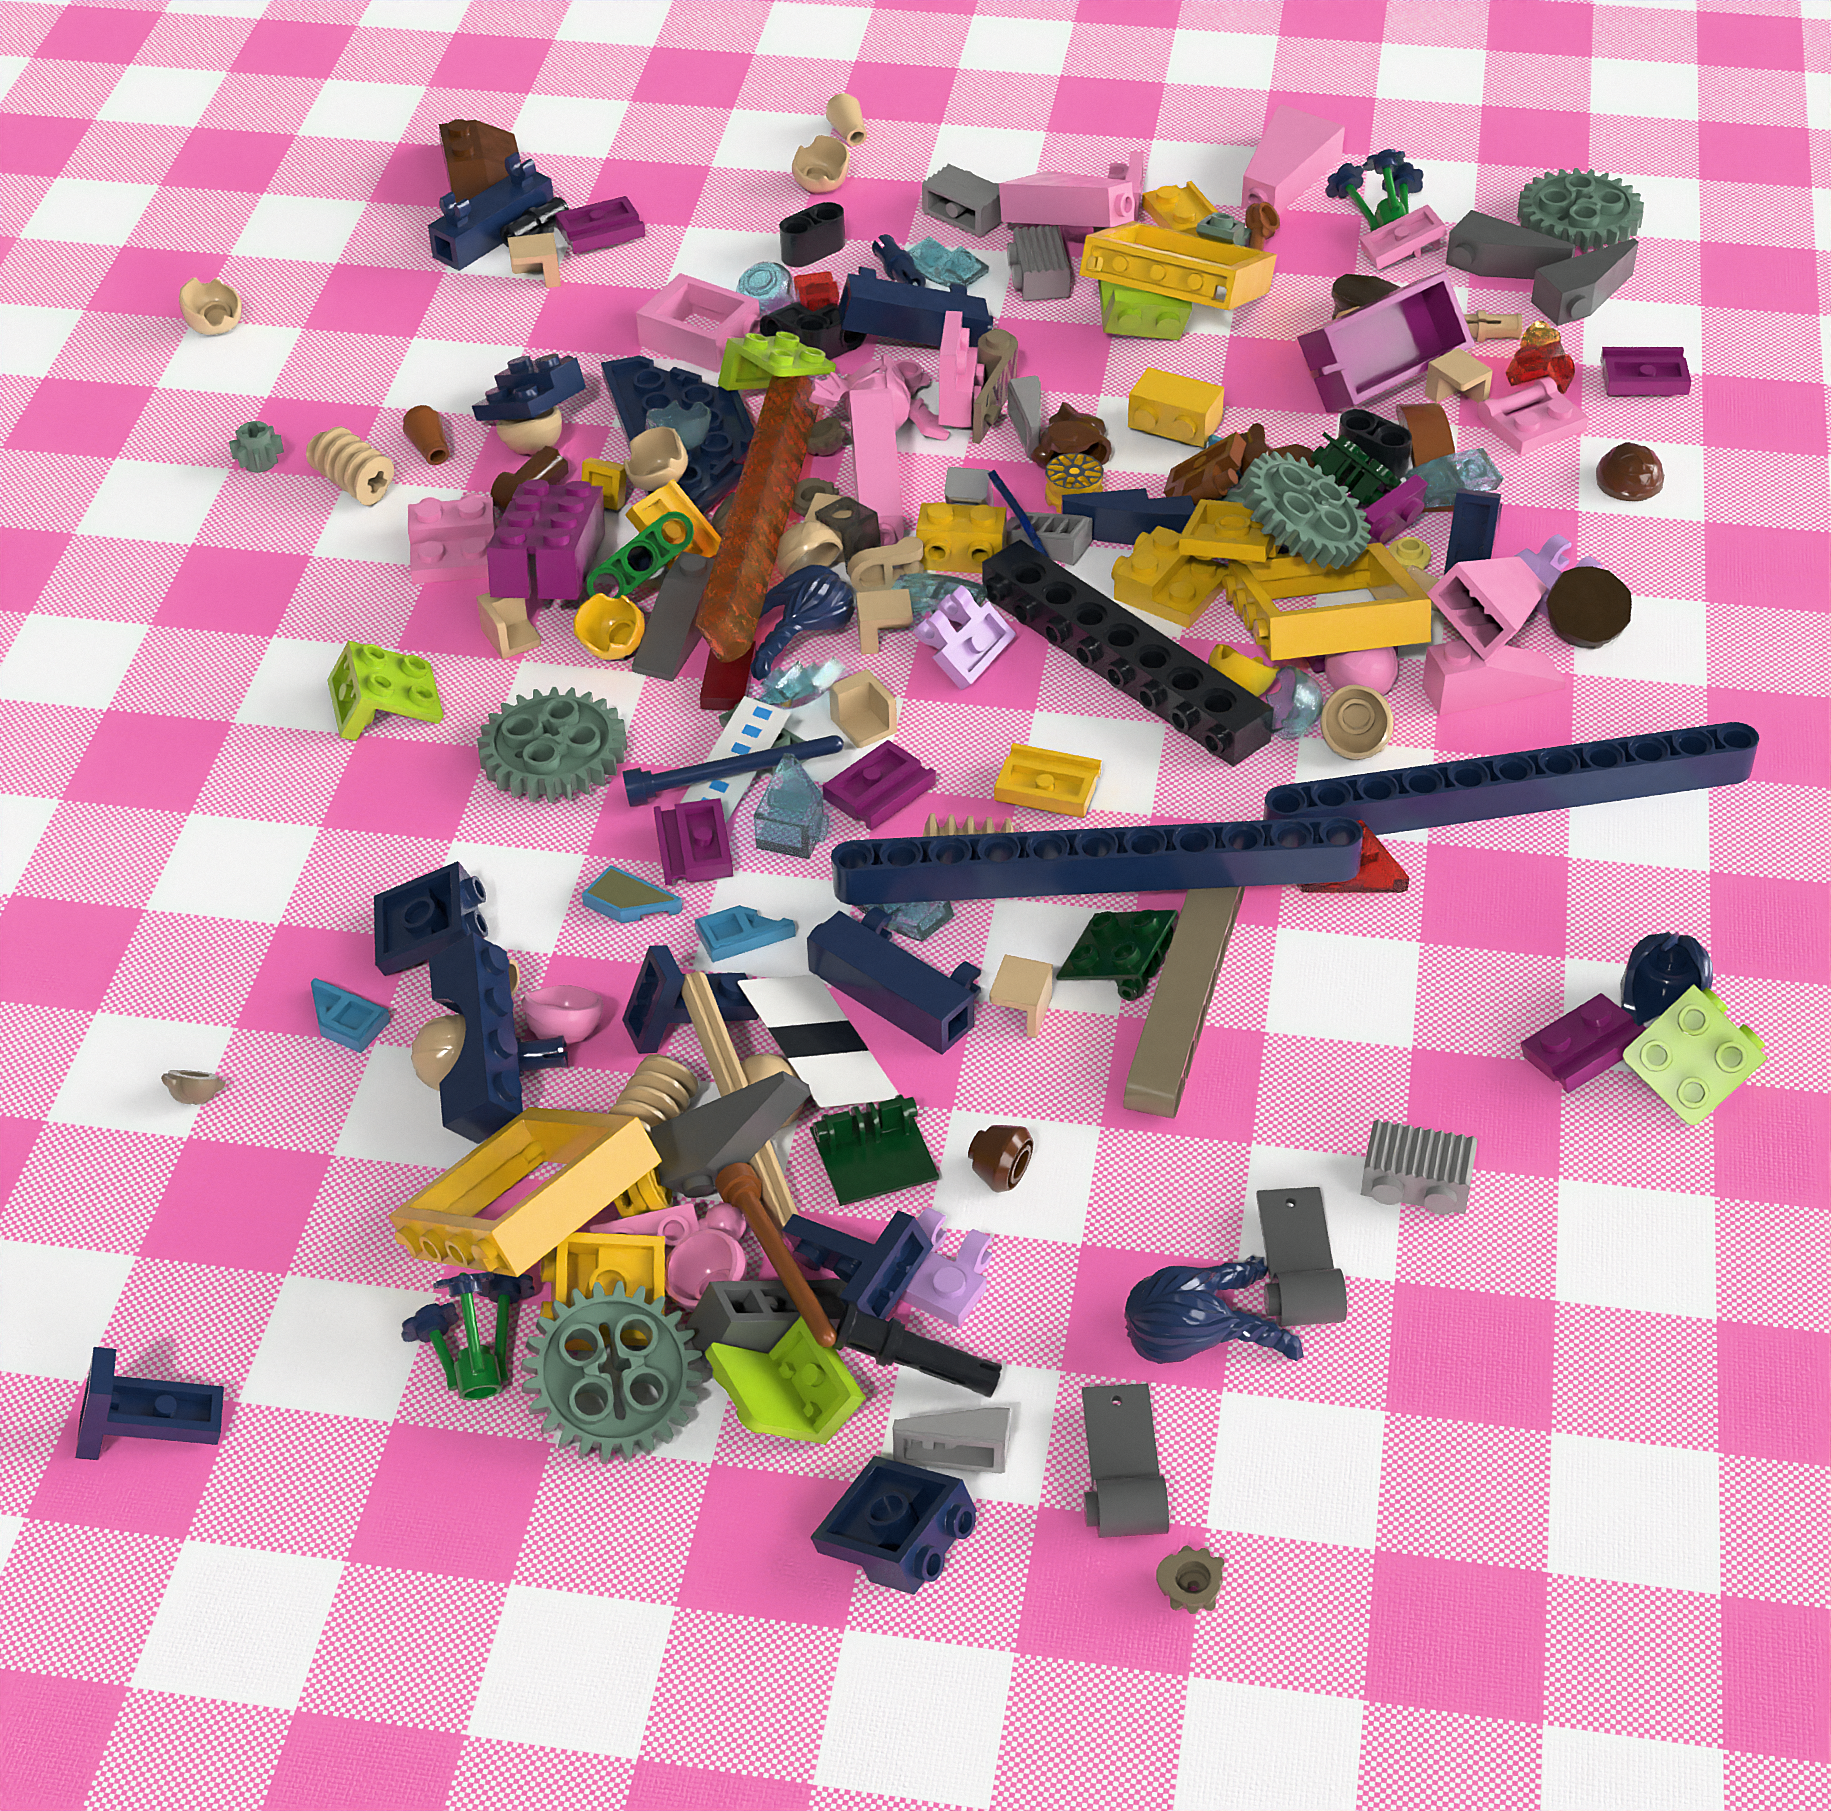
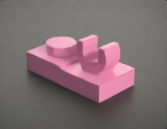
M1131 151L1129 166L1123 163H1110L1108 174L1110 179L1132 181L1135 201L1134 221L1136 222L1139 219L1143 185L1144 152Z
M1427 204L1360 237L1359 240L1363 252L1379 270L1412 253L1417 258L1421 257L1420 248L1429 243L1434 249L1439 248V238L1447 235V231L1443 221Z

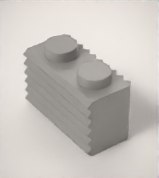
M947 163V166L942 167L941 171L938 170L937 174L933 173L932 177H928L927 181H923L922 211L925 215L929 213L931 217L935 216L937 220L940 218L942 222L946 221L948 225L952 223L954 227L958 226L960 230L964 228L966 233L970 231L972 235L976 234L979 238L1001 222L999 183H993L973 174L971 171L963 170Z
M1047 224L1045 227L1039 225L1035 228L1032 225L1029 229L1026 226L1022 229L1016 227L1013 230V243H1007L1008 266H1012L1013 288H1021L1023 301L1069 298L1070 268L1059 226L1053 225L1051 227Z
M1380 1119L1373 1121L1360 1195L1373 1197L1374 1200L1385 1205H1395L1400 1202L1423 1206L1429 1211L1440 1215L1452 1212L1466 1214L1478 1139L1474 1136L1467 1138L1464 1134L1456 1136L1453 1132L1446 1134L1442 1130L1435 1132L1432 1128L1424 1130L1421 1126L1414 1128L1411 1125L1404 1127L1401 1123L1394 1125L1390 1121L1383 1123Z

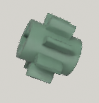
M261 421L244 423L235 431L237 440L229 441L232 458L238 459L240 468L245 467L248 471L254 473L265 472L273 468L278 463L277 454L284 452L281 435L275 434L273 426L268 427L266 423Z

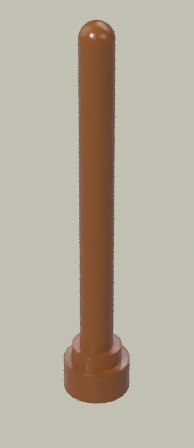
M742 1162L733 1163L725 1167L715 1180V1188L724 1203H730L732 1207L741 1210L817 1344L824 1348L833 1346L837 1340V1332L759 1201L762 1184L755 1171L749 1164Z

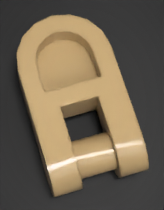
M910 536L902 538L897 544L870 548L858 552L850 559L847 567L852 586L858 592H870L920 585L925 580L924 565L919 561L923 557V542L917 537ZM900 565L899 568H892V566Z

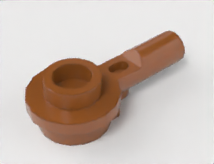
M1267 202L1254 203L1246 209L1245 224L1247 228L1252 230L1248 248L1263 251L1265 240L1274 236L1275 230L1280 226V218L1277 211Z

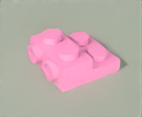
M946 311L939 357V425L962 429L972 425L974 402L984 387L985 364H977L978 348L969 347L970 329L962 328V312Z
M471 493L463 496L461 500L440 501L434 497H427L417 504H408L410 572L413 584L489 578L487 546L497 528L493 497L483 498L478 494Z

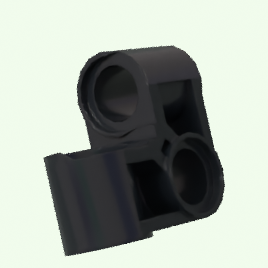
M794 302L763 316L759 324L761 335L769 337L776 336L777 332L792 333L800 338L799 342L805 346L817 348L825 352V358L829 360L857 349L867 336L866 333L841 329L839 308L836 303H829L813 312L801 303Z

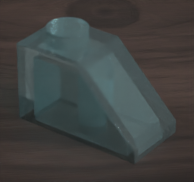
M784 753L754 813L756 849L810 859L817 843H823L826 839L829 829V816L825 815L823 811V794L793 754Z

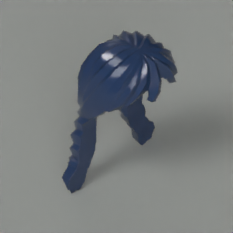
M809 565L794 572L769 590L766 595H759L754 602L745 603L742 609L733 611L730 617L716 620L711 637L725 639L730 634L752 626L774 607L785 605L783 619L776 623L774 631L769 632L766 636L765 642H762L759 646L758 651L755 653V658L750 665L753 678H756L758 681L767 678L771 673V664L774 658L783 651L784 647L798 632L827 629L833 631L844 628L850 622L855 611L854 595L851 593V588L847 587L846 582L842 581L836 572L823 565Z
M1667 931L1665 933L1650 934L1640 940L1631 951L1620 982L1621 1008L1633 1017L1635 1024L1641 1026L1658 1016L1660 1017L1692 985H1695L1701 992L1706 987L1711 989L1713 963L1706 949L1700 945L1696 938L1689 935H1679L1678 932L1671 934Z
M1251 1255L1244 1263H1224L1220 1266L1209 1268L1168 1266L1138 1282L1127 1298L1124 1313L1127 1322L1125 1328L1128 1330L1126 1336L1131 1339V1343L1137 1353L1148 1361L1158 1364L1181 1362L1193 1355L1215 1347L1219 1343L1228 1342L1236 1338L1244 1342H1255L1263 1347H1272L1278 1352H1282L1291 1360L1298 1361L1304 1358L1299 1336L1291 1335L1284 1328L1280 1330L1275 1323L1262 1320L1258 1316L1241 1311H1231L1222 1299L1215 1296L1218 1290L1245 1289L1256 1281L1264 1279L1268 1272V1267L1264 1265L1263 1258H1256Z

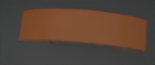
M1439 403L1397 404L1396 413L1399 425L1409 430L1412 435L1410 456L1414 475L1417 474L1429 484L1422 500L1425 506L1421 513L1453 512L1456 492L1460 488L1453 436L1443 407Z

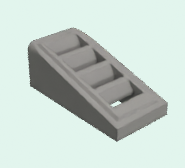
M1036 375L1009 379L1007 413L1030 461L1032 460L1031 454L1033 450L1040 444L1041 382Z
M948 467L944 489L946 503L976 506L989 505L995 507L991 472L989 470Z
M1018 511L1007 522L1006 545H1011L1021 539L1048 558L1074 566L1092 542L1093 520L1086 516L1025 512L1044 548L1028 527L1029 523L1028 525ZM1019 527H1024L1023 530H1017Z
M983 1408L894 1419L892 1428L894 1461L912 1465L999 1474L1006 1471L1010 1441V1408Z

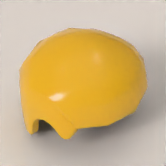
M598 593L580 605L573 619L574 635L583 647L597 658L604 660L621 659L626 655H631L639 647L645 632L644 614L624 595H621L619 599L607 597L603 593Z
M1216 644L1210 652L1208 659L1210 666L1257 697L1262 695L1271 686L1280 670V667L1277 665L1273 667L1263 665L1262 657L1257 656L1250 659L1225 644Z

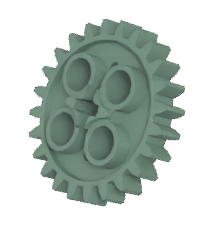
M1574 168L1572 174L1559 169L1557 176L1550 172H1545L1544 179L1533 177L1532 184H1525L1524 191H1520L1517 217L1521 218V226L1580 246L1583 252H1587L1588 246H1594L1598 250L1603 248L1604 244L1611 246L1617 244L1618 241L1624 242L1629 240L1630 236H1636L1638 228H1641L1644 202L1640 201V193H1632L1633 185L1622 186V178L1611 181L1608 179L1609 173L1607 172L1601 176H1595L1594 169H1590L1587 174H1581L1578 168Z
M1273 451L1270 456L1262 453L1259 459L1255 458L1239 482L1243 486L1239 494L1247 498L1242 504L1243 507L1254 511L1250 519L1255 522H1262L1264 527L1261 532L1263 534H1273L1276 537L1274 544L1276 546L1287 545L1291 556H1294L1297 552L1301 553L1307 564L1314 558L1321 568H1325L1328 563L1335 569H1339L1342 564L1349 567L1366 549L1367 543L1371 539V536L1367 534L1371 529V525L1363 521L1367 516L1366 512L1355 508L1359 500L1348 498L1346 493L1349 488L1347 486L1338 487L1334 483L1335 476L1333 474L1327 477L1324 476L1321 466L1317 464L1314 468L1309 467L1304 457H1301L1296 462L1290 453H1286L1283 458L1276 451Z
M552 687L549 695L543 696L538 689H534L533 698L528 700L518 694L516 695L517 704L515 706L502 702L500 704L502 714L489 713V724H484L480 727L482 737L477 738L481 769H485L487 780H496L499 791L511 787L513 798L520 796L523 792H528L529 802H534L540 794H546L548 803H553L556 794L561 793L570 801L573 797L572 791L577 789L588 795L590 794V783L605 786L604 774L616 776V764L625 762L624 751L627 750V739L624 720L618 718L616 707L608 709L607 699L602 698L593 702V695L590 691L581 697H576L575 688L573 687L565 695H559L557 687Z
M618 1281L612 1295L607 1296L601 1284L594 1282L591 1298L587 1300L575 1288L570 1296L571 1308H568L558 1300L553 1302L551 1311L556 1321L541 1316L538 1318L536 1328L545 1338L529 1336L525 1347L530 1352L536 1354L537 1357L523 1359L521 1370L536 1376L523 1382L521 1389L522 1393L538 1394L539 1396L530 1404L528 1412L530 1415L544 1412L548 1415L540 1430L542 1434L551 1432L556 1428L562 1431L558 1443L559 1449L566 1447L573 1439L579 1442V1459L583 1460L591 1447L599 1448L601 1464L607 1463L612 1449H619L625 1463L630 1462L633 1455V1446L638 1445L647 1456L652 1455L655 1449L653 1436L655 1435L661 1441L669 1444L674 1434L668 1422L684 1427L689 1417L679 1406L695 1407L699 1396L686 1388L700 1385L703 1379L702 1373L688 1369L689 1366L699 1362L702 1356L701 1351L685 1350V1346L693 1339L695 1332L693 1329L677 1332L675 1327L682 1316V1312L679 1310L665 1317L661 1313L665 1297L660 1296L651 1305L645 1303L644 1286H640L631 1298L625 1296L622 1281ZM606 1325L609 1329L613 1368L617 1371L624 1370L617 1384L618 1396L625 1412V1418L622 1420L617 1419L615 1416L611 1377L608 1373H601L607 1358L604 1342L599 1332V1326ZM627 1330H637L646 1337L648 1347L641 1351L629 1350L622 1344L620 1334ZM573 1339L587 1341L593 1348L594 1356L585 1361H577L567 1354L565 1344ZM637 1383L652 1385L659 1396L658 1401L652 1405H641L632 1398L630 1388ZM582 1393L596 1394L602 1400L604 1410L597 1415H586L577 1408L575 1398Z

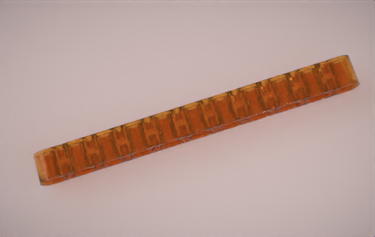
M773 375L769 382L698 612L696 627L720 662H731L741 657L751 647L777 558L779 539L784 533L813 431V425L820 406L809 401L814 390L811 388L812 382L808 375L788 377Z

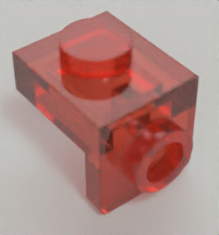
M830 271L797 275L793 278L796 301L807 309L814 312L829 303L838 304L839 292L837 281H833Z
M1560 341L1541 346L1529 344L1516 351L1505 373L1511 386L1549 376L1555 381L1558 391L1561 394H1565L1574 378L1575 365L1572 357L1565 353Z

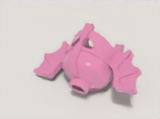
M882 354L880 360L862 365L852 375L848 373L844 379L839 378L836 373L830 372L827 380L820 381L814 379L811 386L814 391L809 398L810 402L835 408L838 401L845 398L844 408L849 418V390L891 388L895 432L909 417L925 436L946 441L950 434L943 425H939V415L933 414L925 407L924 399H910L911 395L906 387L905 378L900 369L893 364L892 356ZM880 369V370H882L884 373H875V372Z

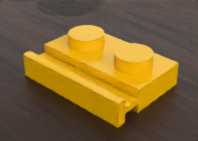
M1192 181L1186 182V187L1179 188L1177 185L1162 186L1157 190L1142 193V207L1157 225L1162 228L1198 236L1196 232L1197 224L1208 215L1218 212Z
M674 479L636 503L625 514L638 532L641 533L659 517L668 512L677 511L684 513L693 524L694 535L692 541L683 552L712 558L721 553L727 546ZM669 521L662 526V536L668 543L679 544L685 539V529L680 523ZM677 555L673 560L666 564L669 570L671 569L679 555Z
M1012 743L1010 755L1006 757L994 786V800L1084 818L1096 788L1097 778H1100L1102 760Z

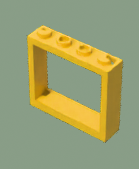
M1131 221L1086 235L1079 275L1229 311L1269 293L1277 254ZM1218 286L1227 289L1225 300L1216 298Z
M1381 542L1367 544L1366 549L1356 561H1353L1349 567L1342 564L1339 569H1335L1330 563L1325 568H1321L1314 558L1307 564L1299 552L1294 556H1291L1289 553L1277 554L1275 558L1268 557L1266 562L1243 564L1236 559L1228 560L1229 575L1223 576L1222 585L1225 587L1226 602H1231L1235 615L1242 618L1246 631H1251L1256 645H1260L1271 661L1431 642V599ZM1367 588L1376 598V601L1280 612L1271 600Z
M528 1107L388 1216L397 1230L394 1235L397 1244L405 1245L412 1258L518 1277L662 1162L637 1116ZM542 1162L567 1164L497 1220L473 1217Z

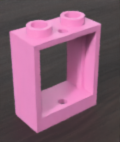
M679 273L636 312L639 346L718 373L721 370L727 338H745L747 333L760 334L759 299ZM694 313L722 324L711 332L683 321Z

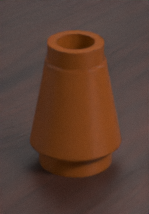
M418 405L411 408L403 418L404 434L426 459L428 464L439 465L444 463L448 459L450 452L441 415L427 405Z

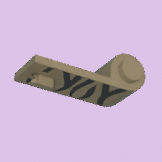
M1003 329L990 330L978 340L977 364H985L984 387L974 402L972 442L977 444L982 442L991 425L996 422L1001 414L1002 407L1008 399L1009 379L1017 378L1018 341L1015 336Z

